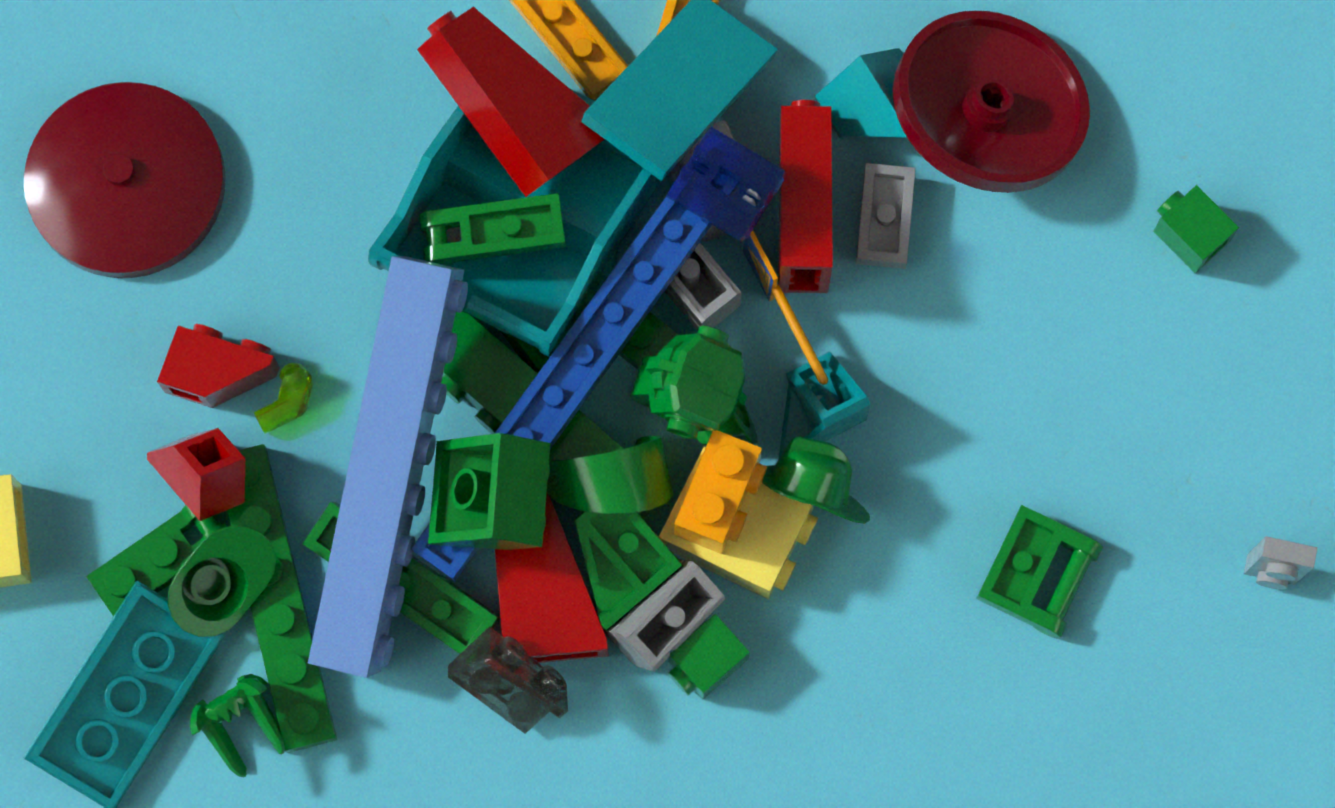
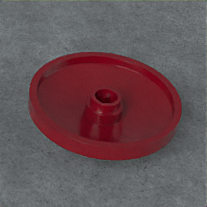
M976 10L962 11L946 15L931 22L912 39L897 66L894 77V106L900 125L910 143L934 168L951 179L976 189L1011 193L1034 189L1046 184L1067 168L1081 148L1088 131L1090 119L1088 93L1084 81L1071 58L1053 39L1038 28L1002 13Z
M119 82L105 84L86 90L69 99L57 108L41 126L29 149L25 164V199L29 213L40 234L55 252L72 265L84 271L105 277L135 278L160 272L183 260L202 243L212 229L224 199V160L217 140L205 119L195 108L178 95L160 87L144 83Z

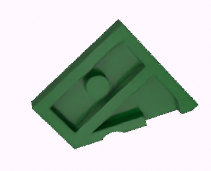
M583 511L575 518L600 622L606 630L682 566L680 560L638 512L630 514H602Z

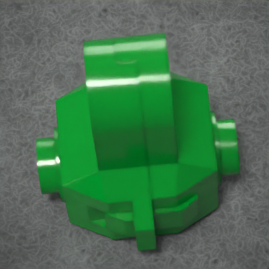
M699 326L698 332L695 334L676 335L658 352L657 356L642 358L630 398L641 405L649 407L652 414L667 420L666 430L674 435L687 439H696L698 431L718 430L735 413L737 406H744L747 395L742 392L745 382L742 352L731 348L727 344L729 337L727 333L713 327Z

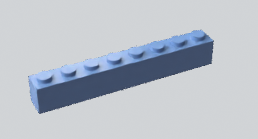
M392 256L308 664L368 678L381 672V668L387 667L390 662L394 648V638L388 636L392 616L397 617L400 613L405 592L404 587L399 586L403 566L407 567L412 559L413 551L411 548L415 544V537L409 535L413 515L418 516L420 514L425 499V486L420 485L423 467L424 465H429L432 461L436 446V436L431 434L434 414L439 415L446 399L447 387L446 384L441 383L445 363L450 364L453 360L457 346V334L452 333L456 312L460 313L463 310L468 293V284L462 281L464 269L406 256Z

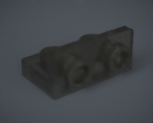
M490 626L448 665L449 679L524 734L549 712L558 718H561L568 712L567 684L562 675L553 667L548 665L542 666L531 658L516 639L510 636L503 637Z

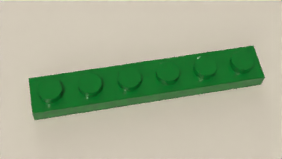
M264 444L239 450L245 457V501L243 504L227 511L231 526H248L262 532L271 542L276 556L273 577L250 607L285 752L291 753L336 741L337 736L320 666L308 664L313 637L267 448Z

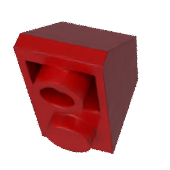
M195 324L193 330L178 325L157 382L166 394L214 408L277 377L280 366L275 357L269 354L271 349L264 344L249 339H242L239 345L223 340V333L209 326Z
M219 428L192 434L147 452L149 463L199 521L244 503L245 457Z

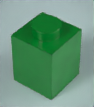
M1196 185L1185 196L1179 190L1176 191L1159 207L1157 212L1162 217L1159 219L1153 232L1196 273L1232 240L1239 227Z
M714 614L676 650L670 653L669 663L674 668L668 674L687 696L695 691L703 700L749 659L750 652L721 619Z

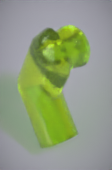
M289 363L285 365L279 374L282 383L278 399L254 411L264 434L301 417L307 410L313 389L311 374L306 371L302 364Z

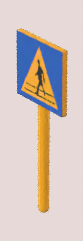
M752 227L747 228L743 253L768 301L774 300L775 297L817 380L822 385L827 384L828 377L781 287L777 284L778 277Z

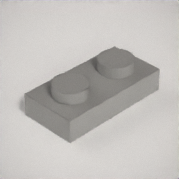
M866 163L856 264L906 269L916 168Z
M1265 536L1247 554L1244 574L1257 577L1256 583L1261 586L1273 589H1287L1288 584L1295 585L1314 568L1317 547Z

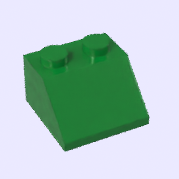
M504 433L437 441L428 544L504 550L542 547L543 532L546 525L547 480L550 474V443Z

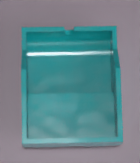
M572 90L589 106H591L595 102L594 100ZM457 106L423 154L395 214L369 249L368 262L371 266L379 270L385 269L389 271L392 256H406L424 260L423 249L428 247L426 233L420 229L419 214L423 212L526 198L459 106ZM603 140L527 196L533 197L559 193L566 247L460 261L447 265L465 270L462 281L467 282L468 293L462 312L468 313L498 330L536 347L540 353L550 358L597 293L605 278L608 277L614 268L619 244L659 185L660 180L608 141ZM460 227L446 230L448 243L462 241Z

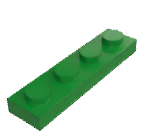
M333 501L329 503L303 542V545L328 562L340 504ZM412 556L407 567L403 566L399 586L404 587L405 592L400 613L466 659L472 660L499 621L500 616L416 557Z

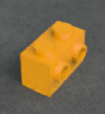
M712 431L674 523V535L720 554L723 553L728 540L737 542L748 515L740 511L747 492L754 495L757 494L767 466L760 464L762 448L721 431Z

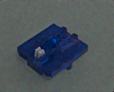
M710 127L699 145L697 144L686 166H683L679 172V176L667 193V198L700 217L702 222L715 226L742 243L744 238L747 239L756 226V223L773 199V194L776 195L785 181L784 176L786 173L783 169ZM722 174L732 177L740 184L731 197L714 187Z

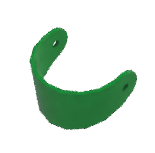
M662 435L640 437L636 440L634 446L615 451L549 461L550 474L547 480V493L556 502L580 511L602 514H630L652 510L664 505L673 496Z

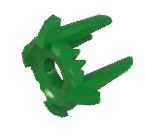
M253 674L237 678L238 682L234 688L228 690L224 695L218 696L208 704L204 699L198 702L192 709L190 719L191 734L194 735L202 730L228 768L234 774L243 778L247 775V768L222 724L224 719L230 723L232 714L240 717V711L247 707L278 754L282 755L285 749L280 728L262 695L263 692L268 690L264 686L268 683L262 677Z

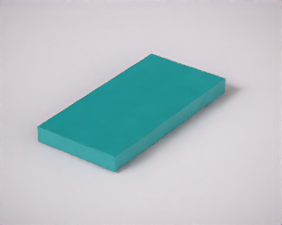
M690 0L585 111L581 122L662 182L774 59L778 49L712 0Z
M136 581L23 758L104 808H117L225 635L221 633L216 636L198 637L185 632L172 619L168 608V599L141 582Z

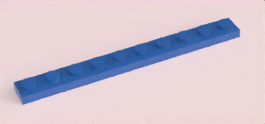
M710 135L495 433H504L550 443L551 450L754 168V161L715 135ZM429 523L411 550L456 581L479 548L428 544Z

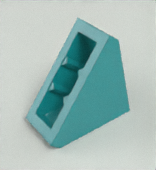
M900 48L860 55L815 95V100L820 103V106H831L832 127L840 139L845 136L907 138L898 120L893 99L894 77L897 66L903 56Z
M830 351L817 357L828 377L827 384L822 385L819 383L809 362L786 373L789 382L779 457L794 437L801 436L825 442L867 420L871 405L868 396Z

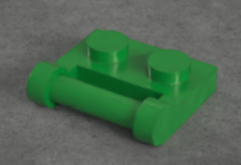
M1021 505L976 599L1033 626L1050 637L1060 639L1067 626L1063 621L1091 561L1096 562L1103 546L1094 539ZM1059 545H1062L1071 550L1072 555L1044 611L1031 604Z

